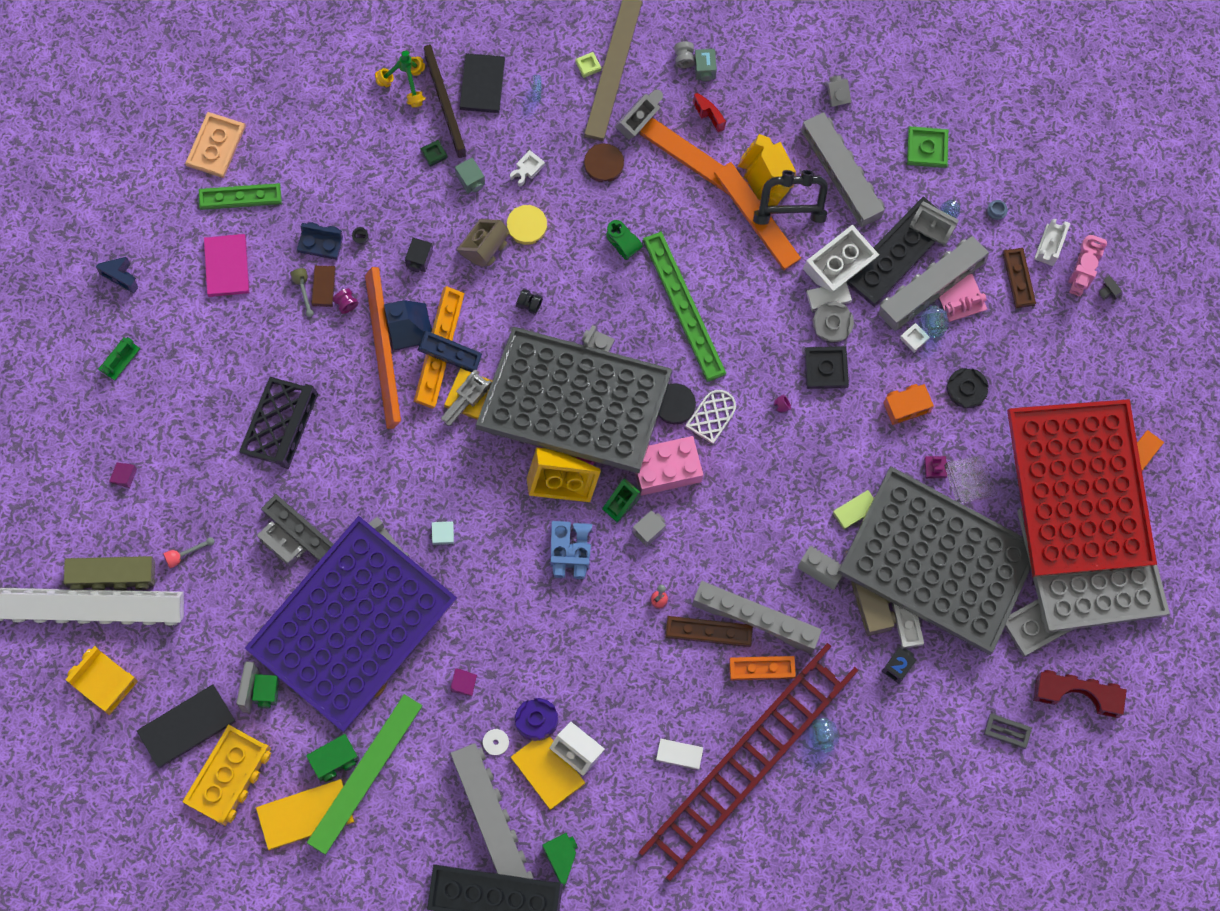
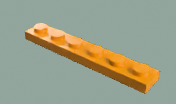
M448 286L443 288L431 333L453 341L465 293ZM427 354L425 355L413 402L431 409L436 407L446 362Z

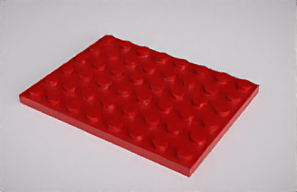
M1130 399L1009 408L1007 414L1032 577L1157 565Z

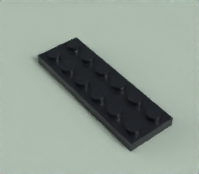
M924 196L874 246L879 256L847 281V285L873 307L937 242L909 227L923 201L937 208Z
M433 864L427 910L560 911L563 883Z

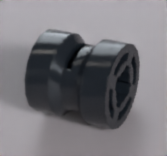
M524 288L517 299L516 307L520 309L525 308L529 313L536 315L543 301V296L533 295L530 290Z

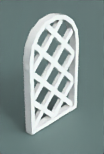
M724 390L710 392L703 399L685 427L714 444L736 410L734 397ZM721 393L722 398L715 399L714 394ZM711 395L712 400L706 401L707 398ZM732 399L734 406L727 407L726 400ZM723 401L724 408L717 409L715 402ZM713 403L714 410L707 411L705 404ZM702 405H703L704 412H699V413H698V411L700 410V408H701ZM733 409L731 415L729 416L728 410ZM725 411L727 417L719 418L718 412ZM715 413L717 419L709 420L708 414ZM705 414L707 421L699 422L698 416ZM695 417L696 423L690 424ZM727 420L725 424L721 427L720 421ZM718 422L719 429L711 430L710 423ZM707 424L709 431L701 432L700 425ZM693 426H697V427H698V431L695 430V429L692 428V427H693ZM718 432V434L716 435V437L713 438V434H712V433ZM710 433L711 439L705 436L704 434Z

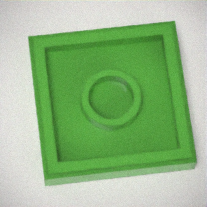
M909 126L907 165L947 168L949 129Z

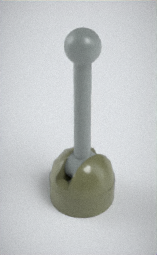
M299 268L290 272L293 283L300 285L307 310L306 316L312 317L314 312L310 308L304 287L308 279L307 271L305 268Z

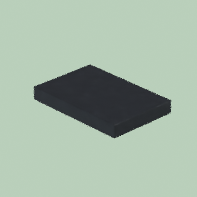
M465 54L460 110L500 113L505 67L504 56Z

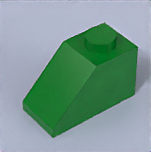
M564 833L542 844V848L558 881L563 883V887L567 884L576 857L575 849L578 848L573 836L568 837L567 833Z

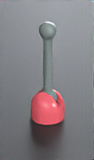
M209 537L205 542L181 553L170 550L163 553L171 569L180 563L182 556L207 545L212 546L215 540Z
M662 584L657 587V591L651 596V604L655 608L665 607L668 601V596L665 593L666 587Z

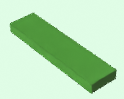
M280 183L199 189L200 210L282 204Z

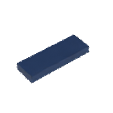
M427 330L423 332L417 350L469 372L478 369L482 353Z

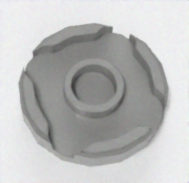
M837 301L821 305L814 313L812 319L816 335L829 343L840 342L846 339L854 326V318L848 307Z

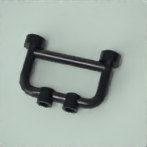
M784 170L782 176L773 177L764 184L759 210L754 212L753 221L760 225H766L769 223L770 214L811 213L810 219L813 222L824 223L827 218V211L824 210L828 191L826 180L821 176H814V172L810 170H803L801 176H794V172ZM793 184H801L808 187L812 184H819L820 186L817 204L768 206L770 191L775 185L791 187Z

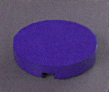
M534 698V700L523 702L515 714V724L518 732L524 738L532 741L544 740L550 737L556 731L559 723L558 713L554 705L542 698Z

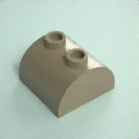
M479 219L457 248V251L475 265L481 267L490 266L496 259L494 256L495 252L502 250L507 245L505 239L509 235V230L501 220Z

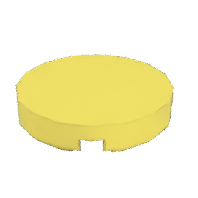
M522 205L515 208L507 219L509 235L514 241L523 245L536 243L545 236L547 230V219L544 213L532 205Z

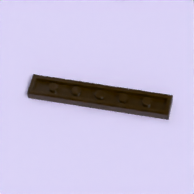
M431 44L424 46V56L458 158L466 157L465 146Z

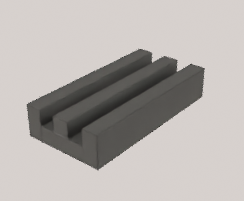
M990 713L983 735L1026 749L1032 727ZM996 721L1026 731L1024 735L992 723ZM993 729L1023 739V742L992 732L990 730Z

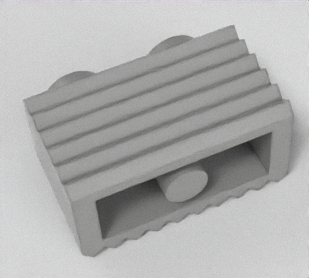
M813 546L808 548L798 565V569L833 590L842 578L837 573L841 564L835 562V559L832 560L828 555H824V552L817 551Z

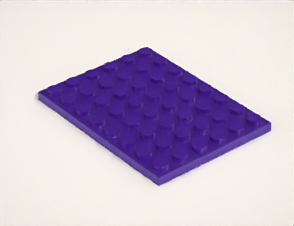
M358 515L246 645L245 649L342 732H345L458 598Z

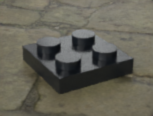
M846 346L805 347L807 389L849 387Z

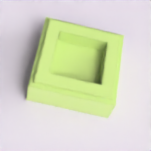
M593 52L575 59V63L583 78L600 72L602 69Z

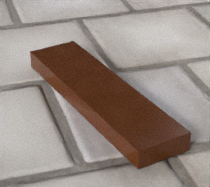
M667 616L665 638L751 647L753 626L741 623Z

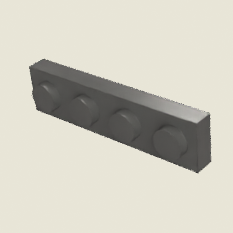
M277 494L261 508L262 512L318 561L333 546L330 540Z

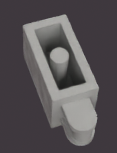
M654 90L649 95L645 94L640 97L614 127L628 140L633 138L661 108L658 103L662 100L663 93L660 90Z

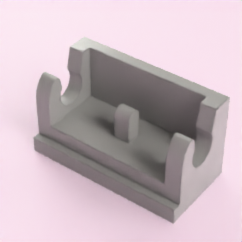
M923 201L909 227L946 246L959 220Z
M273 521L257 534L259 541L290 568L306 552L305 548Z

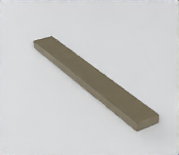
M622 0L584 137L604 142L641 10V0Z

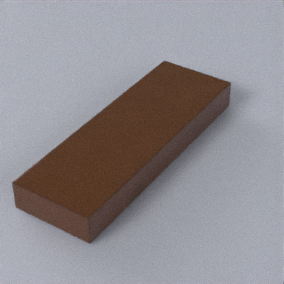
M1024 249L1003 250L1002 254L1015 309L1035 306L1036 300Z

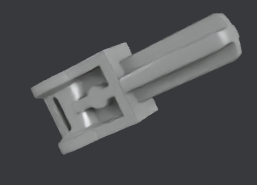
M477 370L471 372L456 391L459 397L441 417V420L446 425L451 426L469 404L474 407L489 391L492 382L486 381L478 375L479 372Z

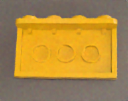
M228 724L182 802L226 827L228 822L231 823L234 820L239 803H243L249 793L247 789L250 784H254L260 775V767L270 759L272 754L270 746Z

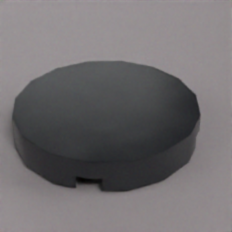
M961 368L950 376L947 384V393L951 401L957 406L974 408L981 405L986 399L989 387L988 381L976 369Z
M668 384L659 417L664 422L673 425L686 422L694 414L696 407L695 396L692 391L682 384Z

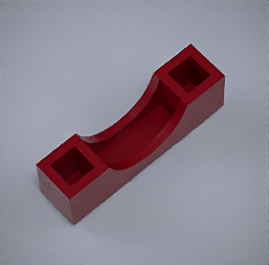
M1044 670V672H1040L1037 675L1033 701L1055 705L1067 693H1080L1093 702L1097 714L1120 718L1124 715L1127 689L1121 688L1118 684H1099V681L1095 679L1079 680L1075 675L1067 674L1060 676L1051 670Z

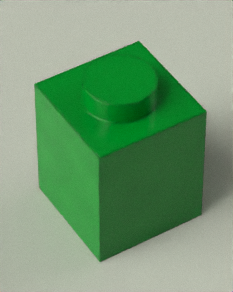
M255 674L252 701L254 704H258L259 708L270 709L271 705L277 706L278 676Z

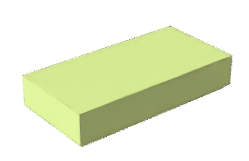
M867 490L834 510L833 515L845 530L865 517L874 497Z

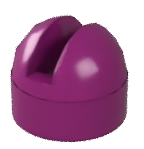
M784 394L775 399L774 406L778 405L779 408L776 411L779 413H784L791 409V404Z

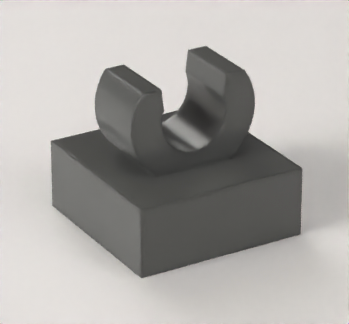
M1110 275L1103 280L1106 287L1099 291L1103 300L1111 295L1116 299L1123 295L1122 290Z

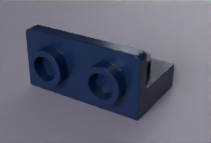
M313 222L301 223L302 232L297 252L338 260L343 240L342 231L334 226L322 227Z

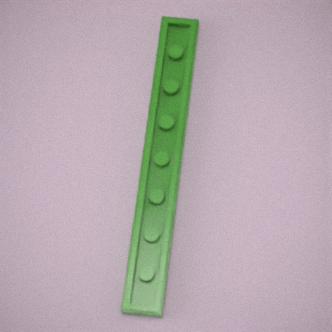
M662 231L643 238V243L706 381L710 382L725 376L726 371Z
M405 694L402 696L307 841L309 846L326 856L423 705Z

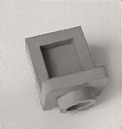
M837 75L829 77L830 81L824 82L828 88L830 105L832 107L852 103L848 79Z

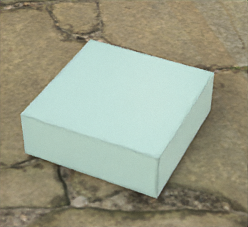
M453 521L432 522L433 545L454 544Z

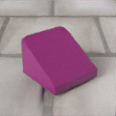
M117 462L109 482L130 489L137 468L132 464Z
M455 668L451 692L473 696L477 675Z

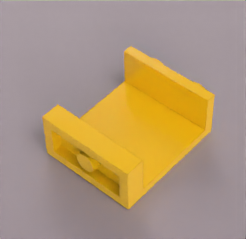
M94 646L83 654V660L78 666L75 665L69 670L68 677L65 680L110 715L138 681Z

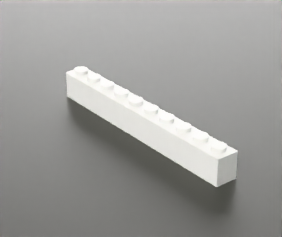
M0 588V621L12 619L13 622H24L25 619L34 620L36 623H43L47 620H56V623H67L69 620H77L81 624L90 623L91 621H99L100 624L121 621V624L143 622L144 625H153L156 622H164L165 625H177L184 617V592Z

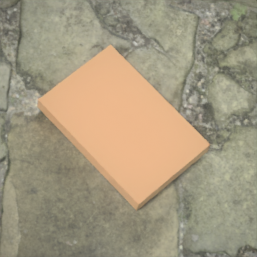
M207 112L185 165L224 178L245 130V123Z

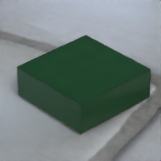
M439 140L420 148L430 167L448 158Z

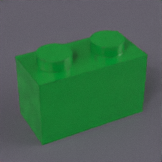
M346 734L306 755L320 782L323 780L328 782L337 777V772L342 769L348 771L357 765L356 762L359 761Z

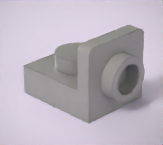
M592 325L590 331L586 330L582 337L585 346L610 352L615 342L614 338L596 331V326Z

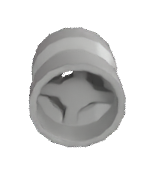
M687 41L675 44L676 66L678 68L694 66L695 57L692 54L694 52V44Z

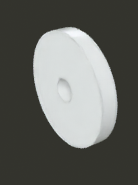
M493 729L485 734L483 747L487 753L497 756L503 754L508 749L509 738L504 731ZM498 740L499 743L495 745L493 741Z

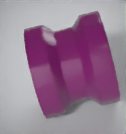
M349 288L339 291L333 297V302L338 304L341 314L352 311L359 304L357 299L352 297V291Z

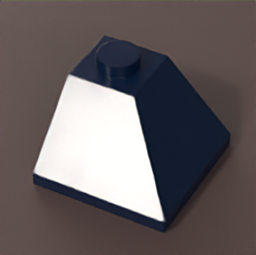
M402 300L384 304L394 351L418 346L425 330L432 332L426 303Z

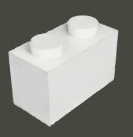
M572 722L557 735L549 748L583 776L598 761L605 750Z

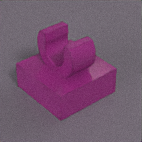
M925 456L926 479L947 478L946 456Z

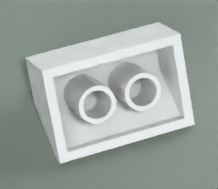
M851 225L806 261L803 270L817 285L834 292L876 259L879 254L860 232Z

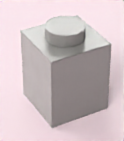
M651 510L633 526L632 533L648 547L665 531L666 525L664 523L666 521L659 513L655 514Z

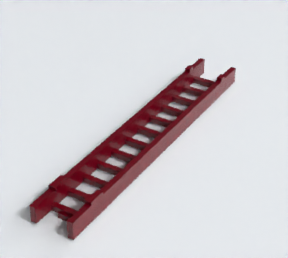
M827 643L638 852L643 857L654 844H657L669 855L677 865L666 876L665 879L668 882L677 875L857 674L859 670L854 667L840 682L830 670L818 663L832 647L830 644ZM814 668L835 685L827 698L805 679L806 675ZM799 683L822 702L813 714L790 694ZM785 699L808 718L799 729L793 726L776 710ZM771 714L794 734L785 745L781 744L761 726ZM756 731H759L779 749L770 762L747 742ZM742 746L765 766L756 777L751 775L733 758ZM728 762L751 782L741 794L718 774ZM713 779L719 782L736 798L727 810L704 791V788ZM698 795H701L721 814L712 826L689 807ZM684 811L707 831L697 843L674 823ZM669 827L692 847L683 859L659 839Z

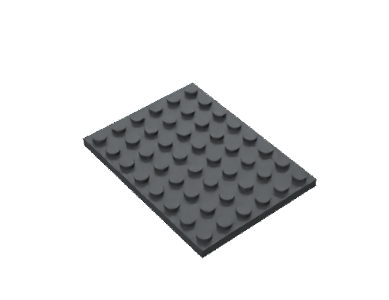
M513 327L477 420L476 430L640 473L670 381L672 369Z
M890 466L837 573L991 655L1031 567L1023 536Z

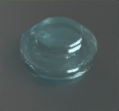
M947 200L941 205L940 210L957 218L960 214V205L954 200Z

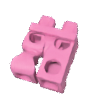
M1088 235L1083 240L1074 271L1068 283L1072 284L1069 293L1081 297L1084 289L1089 288L1096 277L1097 271L1095 270L1107 246L1105 239Z

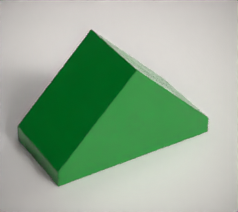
M624 478L602 510L618 523L639 501L640 491Z

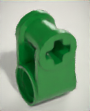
M613 220L608 224L606 237L625 260H628L643 248L638 237L623 222Z

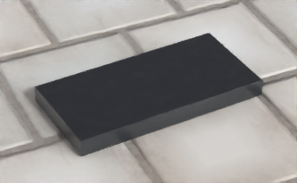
M214 684L136 731L160 769L224 730L228 724L232 725L236 721Z

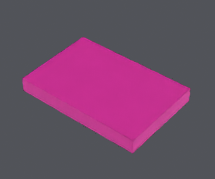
M246 235L204 237L208 297L250 293Z

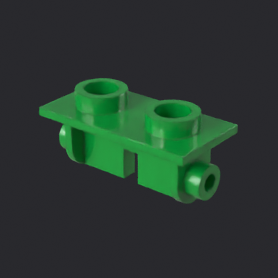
M123 337L98 370L115 381L141 348L135 345L134 341L129 337Z

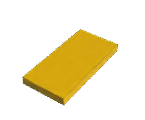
M339 779L256 807L268 850L270 851L311 837L343 788L342 780ZM353 815L351 816L347 824L354 822Z

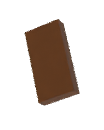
M315 265L312 306L333 307L335 266Z

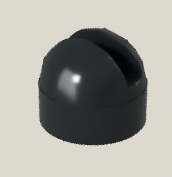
M357 227L352 232V238L357 244H364L368 241L369 234L365 228ZM356 235H363L366 238H356Z

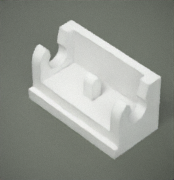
M1052 219L1050 224L1046 225L1034 258L1035 260L1054 266L1070 223L1066 221L1062 225L1056 224L1057 220Z

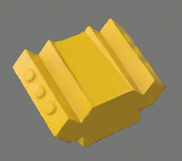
M761 134L755 138L749 148L743 153L737 166L746 169L743 178L747 179L752 191L759 200H761L763 186L769 179L782 176L784 170H790L796 176V170L782 143L773 144L769 137ZM794 184L791 187L773 186L770 191L768 206H777L789 189L794 187Z

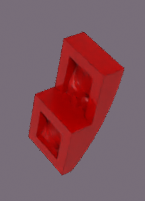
M699 93L694 94L693 104L701 119L709 116L717 133L725 130L726 120L715 105Z

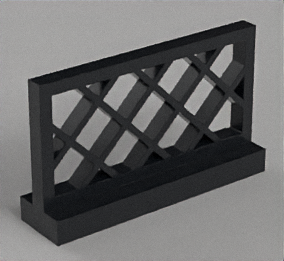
M269 377L239 452L250 457L279 464L281 467L289 469L318 397V392L314 386L308 384L303 386ZM273 384L281 385L283 391L274 396L270 392ZM294 390L301 391L299 398L291 401L288 393ZM286 395L289 403L278 408L275 400ZM273 402L275 410L264 414V406ZM291 407L293 410L292 416L284 420L280 412ZM278 414L281 422L270 426L267 419ZM265 420L268 428L257 434L255 430L256 425ZM284 426L286 430L284 435L276 439L273 431ZM271 433L274 440L263 445L260 437ZM258 441L260 448L254 451L247 450L250 442ZM276 445L278 448L276 456H268L265 450Z

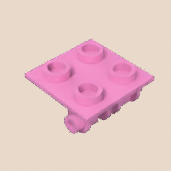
M973 274L967 275L939 297L949 322L987 310L985 301H987L986 295L980 293Z

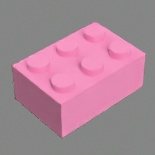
M693 436L648 446L640 473H635L641 496L702 482L703 471Z

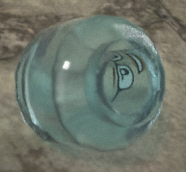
M939 306L927 307V310L921 314L922 330L929 337L943 336L944 332L949 328L947 312L939 309Z
M820 718L812 722L809 728V735L813 748L822 752L834 750V746L840 741L836 724L833 721H829L828 718Z

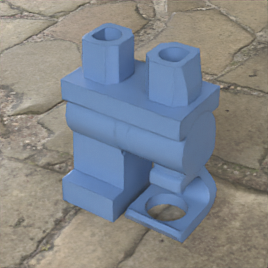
M552 521L551 567H553L554 578H565V568H574L573 578L585 579L587 569H589L591 544L587 543L588 533L592 532V524L573 523V531L577 533V542L570 544L571 522Z

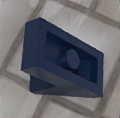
M127 257L97 264L96 268L103 277L133 294L138 289L135 281L136 278L126 272L130 266Z

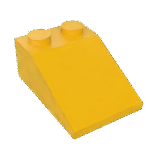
M536 447L526 478L529 496L590 502L601 470L568 454Z

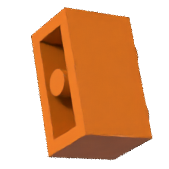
M913 384L907 387L905 391L899 392L896 390L890 392L883 402L892 425L931 413L934 407L925 384L920 386Z

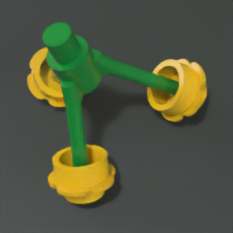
M405 50L402 51L399 61L390 70L383 68L375 72L376 83L386 88L390 87L391 82L394 80L392 73L397 69L406 72L411 93L406 95V103L413 108L423 105L422 102L426 98L423 97L421 91L415 90L412 75L418 76L425 70V63H423L421 57H410L409 51Z

